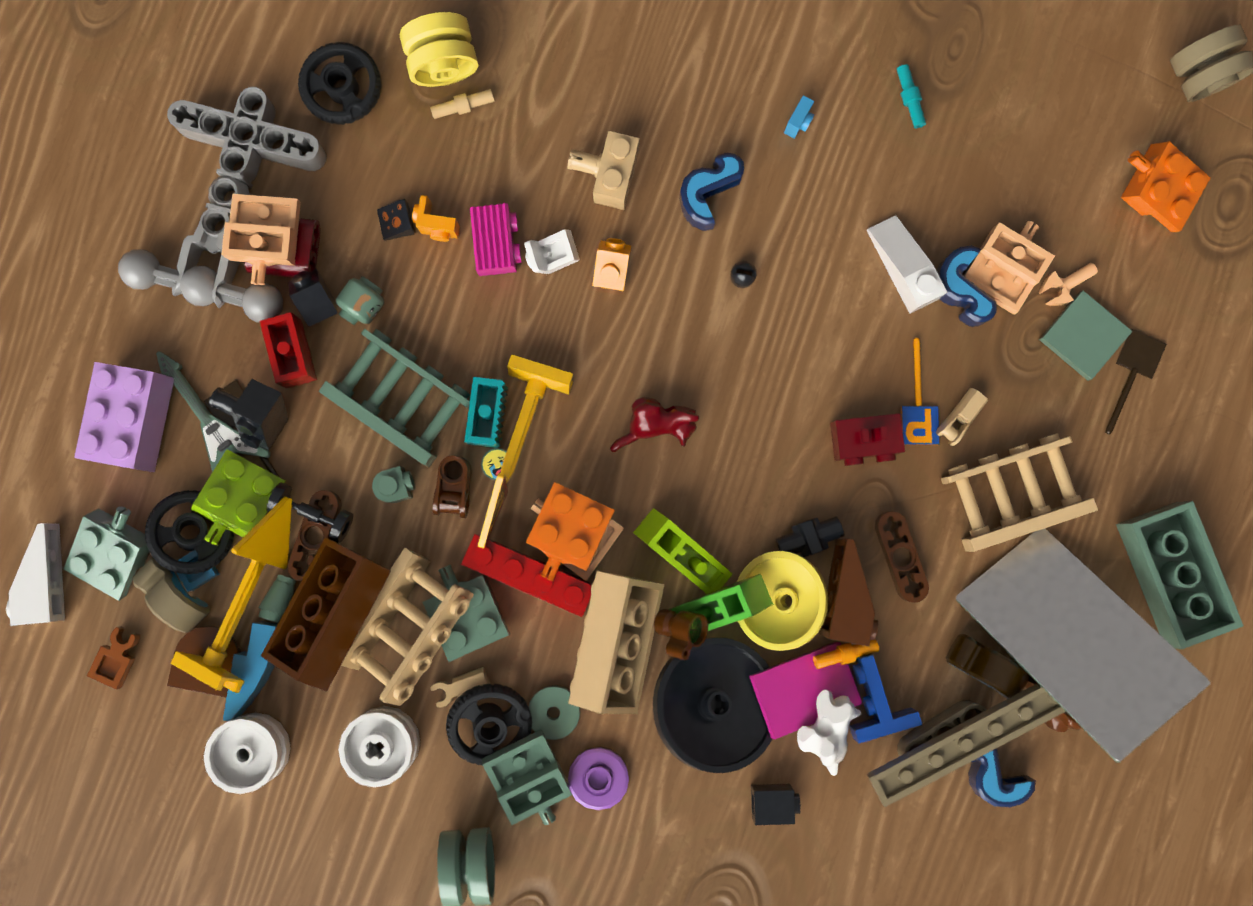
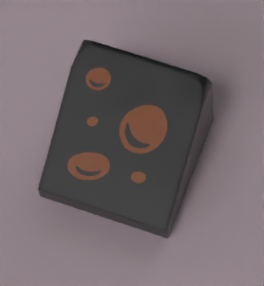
M406 199L395 201L377 209L384 241L415 234L409 204Z

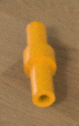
M876 639L870 640L869 647L858 644L852 645L851 643L836 646V650L813 656V662L816 669L837 663L846 665L856 662L858 657L879 652V645Z

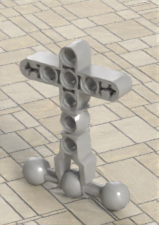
M248 87L240 93L234 113L186 100H179L171 104L167 112L168 120L184 137L222 147L219 159L221 168L216 171L220 177L215 179L209 187L208 198L210 203H206L205 207L207 210L203 212L194 235L187 236L183 240L177 270L161 266L155 255L147 250H131L125 253L118 263V273L122 281L133 289H148L156 284L172 288L173 296L182 294L187 302L195 306H208L212 303H215L218 308H221L224 303L243 307L244 313L248 318L255 322L279 316L283 310V298L275 286L269 283H265V285L253 284L246 289L232 285L240 261H230L221 255L217 273L209 267L196 265L202 251H209L212 254L222 253L224 227L220 231H215V226L222 220L229 223L232 198L224 201L226 193L235 190V194L250 195L248 188L252 189L253 184L251 182L258 173L262 158L307 171H316L324 166L327 157L321 144L309 133L273 124L276 112L275 107L262 89L258 87ZM263 102L258 110L252 111V107L256 103ZM223 123L219 131L212 132L217 124ZM253 131V135L249 140L242 141L243 136L247 132ZM277 140H284L280 148L272 149ZM244 161L241 169L233 171V167L237 162Z

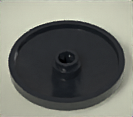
M728 638L705 639L699 647H692L687 660L671 656L658 676L653 694L655 725L667 749L687 766L711 773H728L740 770L759 758L767 749L772 739L749 676L770 668L766 661L749 646Z

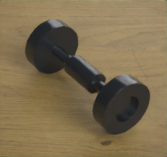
M280 482L274 488L267 503V512L285 496L290 498L291 486ZM292 501V508L297 510L298 515L316 523L322 521L331 525L329 539L337 543L343 541L352 524L353 513L343 509L334 520L323 515L324 511L303 502L298 504Z

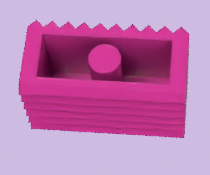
M507 203L470 207L475 265L478 275L487 276L517 272L516 263H522L520 244H514L513 232L519 231L517 213H511Z

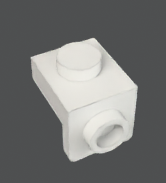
M564 229L540 241L528 240L524 242L526 261L535 273L550 274L580 261L571 230Z

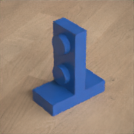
M869 654L856 658L857 664L853 665L854 674L858 684L864 685L867 696L863 697L865 710L868 716L873 715L874 718L850 725L853 739L860 744L922 725L919 712L911 707L891 713L874 655Z

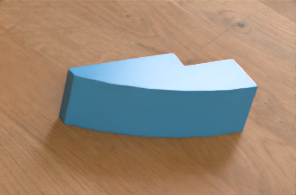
M266 621L252 623L248 652L243 651L234 654L231 673L243 679L244 683L239 693L228 689L223 721H230L241 716L253 703L269 679L275 665L261 657V654L278 623Z

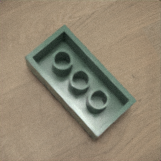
M1193 501L1174 502L1116 524L1158 632L1174 648L1185 649L1244 626Z

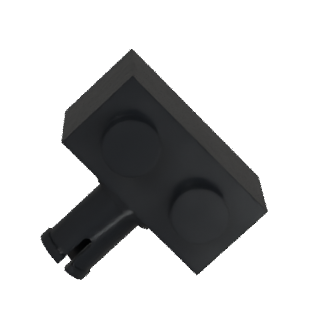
M251 379L240 397L230 394L219 387L213 392L209 401L210 407L233 416L240 440L254 449L261 447L269 451L289 420L282 393L254 379Z

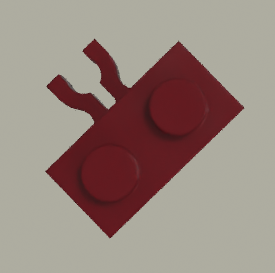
M900 413L835 420L830 423L835 461L844 460V466L864 464L863 458L876 457L877 463L895 461L897 454L905 452Z

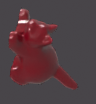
M641 397L632 404L633 414L630 420L629 434L616 439L611 445L610 450L611 452H616L638 439H648L664 434L673 435L679 440L681 446L685 447L687 439L691 437L697 428L695 422L699 420V415L695 414L696 410L683 406H671L664 409L656 399Z

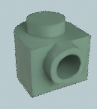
M397 466L378 473L373 480L372 489L374 495L379 500L388 503H398L413 498L411 490L415 489V483L410 471L406 472L404 467Z

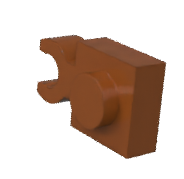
M122 626L116 627L110 635L111 647L108 645L100 647L87 674V677L116 690L122 688L135 660L134 657L127 653L140 640V634L135 633L131 634L128 642L125 643L122 640V633L125 628Z

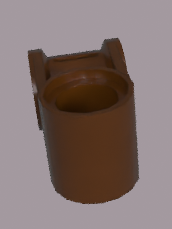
M454 455L448 456L440 462L433 498V515L439 516L440 513L458 514L461 518H467L472 470L469 461L465 458ZM458 461L463 467L462 475L456 480L449 476L447 470L450 463ZM445 501H455L458 504H450Z

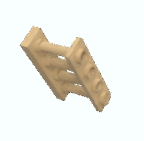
M1056 433L1039 439L1041 444L1039 446L1029 448L1028 443L1008 449L1009 456L999 459L996 453L978 459L979 466L968 469L966 463L948 469L949 476L941 478L942 484L956 482L972 528L969 531L971 536L961 539L965 552H975L1098 511L1094 498L1082 499L1080 494L1076 495L1060 450V446L1073 442L1071 436L1060 439L1059 434ZM1047 451L1063 496L1061 500L1062 506L1051 509L1050 505H1046L1029 459L1030 456ZM1015 461L1033 507L1030 510L1032 516L1020 519L1019 515H1015L999 470L1000 466ZM985 471L1002 516V520H1000L1001 526L991 530L988 525L984 524L968 479L970 476Z
M407 548L403 549L391 567V572L341 664V666L358 671L363 666L386 686L379 698L385 703L401 706L412 695L414 686L421 675L429 669L433 657L441 645L448 640L452 628L460 616L467 611L469 602L474 596L472 592L456 584L448 590L425 572L431 561ZM416 583L442 601L431 618L407 600ZM398 610L423 629L413 646L389 628V624ZM380 638L404 657L395 674H392L370 655Z

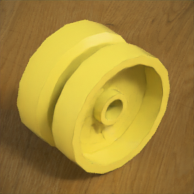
M438 12L420 16L402 27L399 35L403 51L408 56L406 65L411 82L427 87L444 86L466 79L476 72L478 61L474 46L470 44L472 37L466 17L452 12Z

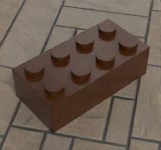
M325 537L261 657L298 682L328 691L391 570Z

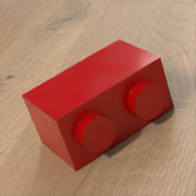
M290 312L260 320L275 384L284 388H290L316 381L317 377L302 319Z

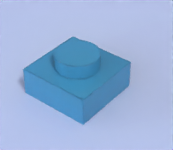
M804 95L802 96L787 123L784 134L795 139L800 129L806 132L815 116L810 112L814 104L813 100Z

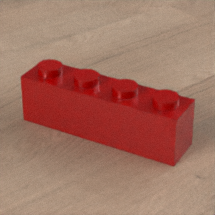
M474 534L461 565L583 617L591 599L592 583L558 569L553 581L547 578L552 566L546 578H544L540 574L546 563L491 539H488L485 548L478 547L481 535Z

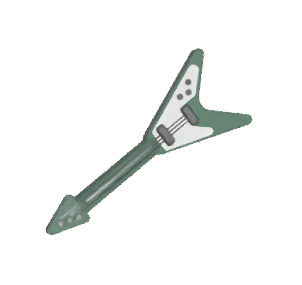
M158 351L156 353L161 374L174 378L173 384L201 422V430L212 472L226 449L235 454L241 453L265 458L270 457L271 453L261 447L254 449L244 444L240 440L237 430L219 418L212 416L181 373L182 365L162 352Z

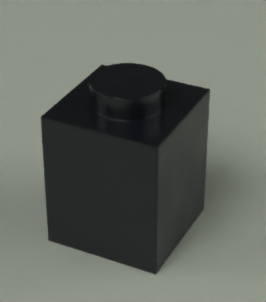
M317 269L310 272H300L288 282L289 295L308 327L338 314L335 299Z
M790 784L751 785V808L754 824H795V814H800L799 793H794V789Z

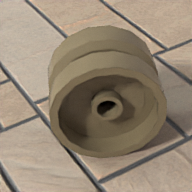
M1233 25L1214 32L1182 49L1170 59L1177 77L1189 76L1181 85L1188 102H1194L1218 93L1253 74V51H1240L1248 42L1241 25Z

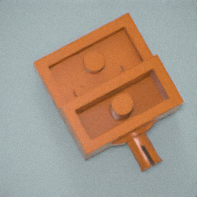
M1170 141L1151 144L1145 156L1138 150L1130 154L1131 158H1128V162L1135 166L1137 170L1121 198L1140 215H1152L1169 231L1181 232L1211 177Z
M554 482L526 541L527 544L542 550L549 557L540 576L546 578L552 566L547 579L553 581L561 563L572 564L587 571L615 510Z

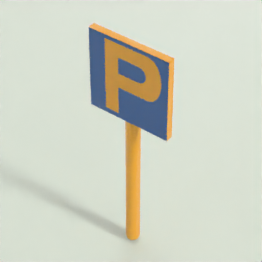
M915 337L913 340L915 406H901L904 445H939V436L936 434V430L939 427L938 406H922L920 339Z

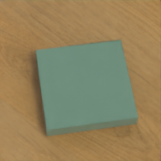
M1082 290L1039 340L1089 381L1106 364L1132 333V330Z

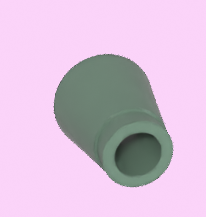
M278 574L258 607L261 609L258 617L279 623L294 595L297 580Z

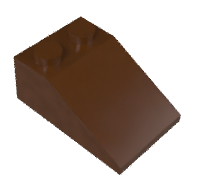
M836 539L827 584V614L819 634L828 639L869 647L870 640H875L878 620H874L875 611L857 548L853 539Z

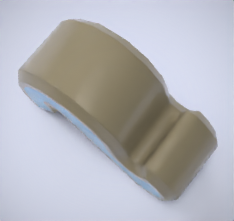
M153 557L133 576L134 586L146 594L145 602L151 612L163 623L179 632L188 633L192 631L210 613L208 603L195 596H190L177 574L161 566Z

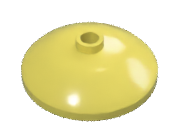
M773 551L753 559L741 572L737 582L761 574L773 605L752 617L738 621L740 627L753 642L770 650H792L808 643L821 629L827 614L828 595L821 574L810 561L792 552ZM788 595L792 598V604L789 607L785 603Z

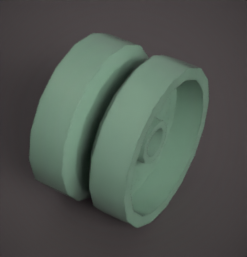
M490 827L472 828L468 834L467 842L459 829L446 830L440 833L437 869L442 906H463L467 893H469V898L475 906L493 904L495 896V856Z

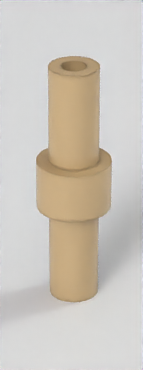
M491 89L466 96V93L453 96L454 100L434 105L430 108L433 118L437 119L457 112L459 115L469 113L471 108L494 102Z

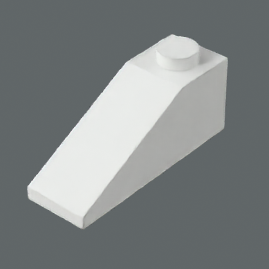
M896 215L867 229L909 314L939 300L948 293L934 265Z
M42 523L36 526L9 590L6 612L10 618V626L65 620L59 524Z

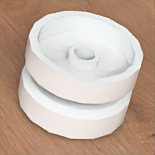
M388 706L370 709L352 721L341 735L338 749L341 765L348 776L361 785L370 787L389 785L400 778L418 756L420 746L419 732L412 718L400 709ZM379 741L384 745L383 749L378 748L377 743Z
M255 712L232 719L214 730L206 743L204 752L206 772L213 783L226 792L244 794L256 791L278 776L288 763L291 749L288 733L279 721L267 714Z

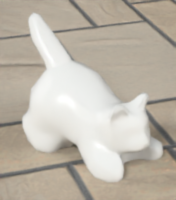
M826 689L822 690L817 697L816 708L818 717L815 724L802 726L797 733V742L803 752H812L819 756L822 764L827 767L831 775H837L838 763L844 759L847 753L846 739L850 721L860 716L861 711L855 708L847 696L833 699L831 691Z

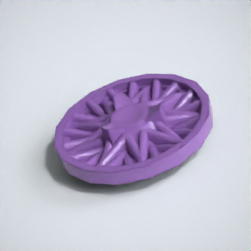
M602 747L587 749L579 754L569 770L568 783L571 793L577 802L589 809H609L619 803L627 792L629 783L628 769L621 756L610 749Z

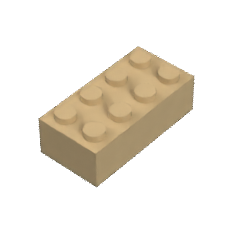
M596 571L595 580L591 586L588 613L584 619L583 637L577 652L578 660L575 674L570 684L568 704L600 714L638 713L655 632L654 620L659 612L664 584Z

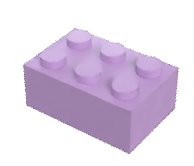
M95 362L74 458L155 472L174 378L152 371Z

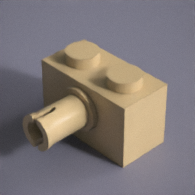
M608 131L603 153H600L599 156L571 149V158L569 157L567 169L595 175L594 203L625 210L639 154L640 138Z

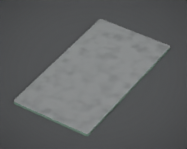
M1045 528L1033 532L956 596V601L1116 762H1121L1210 685V681Z

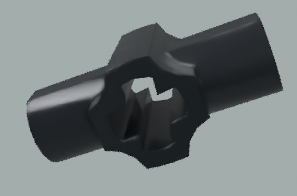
M837 516L819 522L818 517L792 526V533L776 538V543L779 551L795 554L801 553L802 557H806L828 549L827 542L844 537V531Z

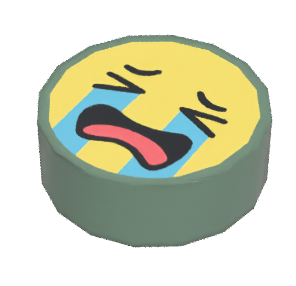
M495 448L485 453L482 458L481 467L487 477L496 480L498 473L501 474V467L507 451Z

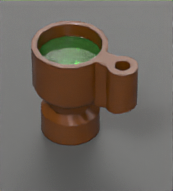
M662 609L655 617L654 629L657 634L670 637L666 645L668 656L687 660L692 647H699L705 641L708 634V621L702 614L690 611L676 613L672 610Z

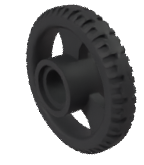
M344 42L325 44L324 47L317 48V51H313L308 56L309 58L305 60L299 73V92L305 106L317 118L331 124H350L364 118L375 107L381 93V76L372 57L362 48ZM335 56H344L343 63H329L323 68L321 75L314 73L316 68L325 60ZM361 68H366L369 74V89L364 99L357 98L359 85L354 77L355 73ZM346 79V83L342 87L334 88L336 81ZM320 91H326L334 102L343 104V110H327L320 106L313 96Z
M186 490L165 497L153 508L145 526L147 547L153 558L170 571L180 574L205 572L218 565L227 556L232 547L234 533L228 529L224 531L219 546L207 542L204 539L208 533L204 520L205 517L193 511L180 515L174 521L172 527H164L159 524L164 514L174 506L187 502L193 505L200 491ZM185 526H197L200 529L199 535L194 539L183 538L181 531ZM170 542H176L183 550H196L198 560L197 562L178 561L168 556L162 548Z
M501 684L478 685L464 692L452 704L446 721L447 737L452 749L458 756L472 764L482 765V758L501 750H494L493 747L500 745L505 740L508 726H518L520 728L515 738L505 747L529 736L532 730V717L524 698L518 692L512 690V688L502 686ZM484 698H500L512 705L503 712L497 704L483 703L478 706L477 701ZM464 718L472 721L474 737L477 743L471 748L460 738L458 733L459 719ZM487 722L496 723V725L491 728L482 727Z

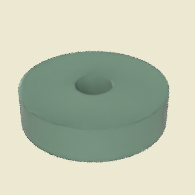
M551 685L540 689L532 697L528 707L532 717L531 728L535 732L542 729L546 739L557 740L568 736L575 729L580 717V707L568 704L570 690L562 686ZM550 707H557L559 709L560 715L557 718L549 716L548 709Z

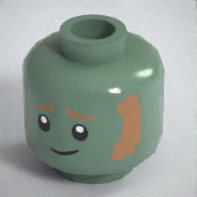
M363 276L360 279H350L336 297V304L342 309L339 315L354 326L358 321L363 324L371 323L384 305V299L381 296L383 290Z

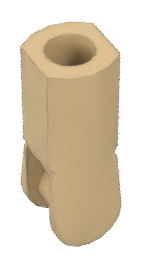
M969 388L953 411L937 428L936 434L938 436H945L949 440L948 444L955 446L960 442L973 420L988 402V398L978 390ZM955 420L960 423L957 429L952 426Z

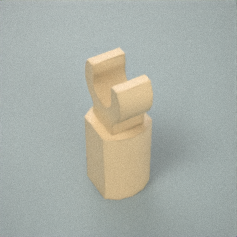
M481 667L452 678V683L439 681L433 684L430 689L431 691L443 689L446 692V698L436 703L437 707H444L453 700V697L462 696L464 692L478 685L490 684L485 668Z

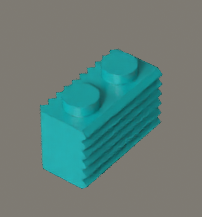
M473 377L464 440L467 444L499 448L501 446L499 441L502 439L499 435L502 434L500 429L504 427L501 423L504 421L502 416L505 415L503 412L506 408L504 403L507 402L505 399L507 393L505 391L509 389L502 380Z

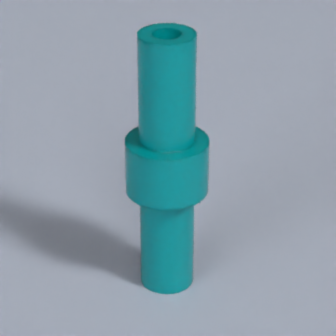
M904 64L896 69L903 90L900 94L904 106L909 109L913 126L917 129L927 124L920 104L922 96L919 87L914 84L909 65Z

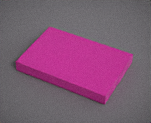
M833 642L749 676L771 739H778L799 730L802 726L814 724L818 717L816 708L817 697L822 690L827 689L831 691L833 699L847 696L855 707L862 704L848 664L841 665V663L819 669H816L813 656L836 650V646L841 645L840 642Z

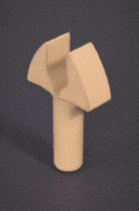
M1089 263L1066 278H1059L1056 271H1054L1042 283L1039 294L1051 287H1060L1058 296L1045 304L1051 306L1066 305L1074 301L1070 295L1071 289L1097 274L1098 269L1095 264Z

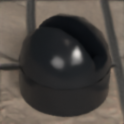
M741 261L733 266L730 277L735 286L747 288L754 283L757 273L755 267L750 262ZM736 270L752 272V276L736 273Z

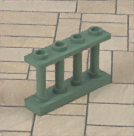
M364 328L361 334L371 342L342 383L338 381L334 386L325 381L318 392L424 466L430 467L437 458L430 452L433 448L431 446L432 442L460 403L469 409L470 401L467 398L470 394L455 383L451 388L441 382L444 376L428 365L425 370L415 364L418 358L402 347L399 352L389 346L392 340L379 330L375 329L372 334ZM381 349H383L397 360L369 400H364L360 404L352 398V395L355 393L352 390ZM407 367L422 376L423 379L394 419L390 418L386 422L377 416L381 411L378 408ZM435 385L448 394L449 397L421 437L417 436L413 441L404 434L407 429L405 425Z

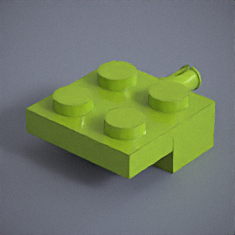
M226 449L191 508V511L214 522L204 539L209 542L214 533L217 532L211 544L217 545L226 529L244 537L267 514V503L271 493L280 482L285 483V480Z

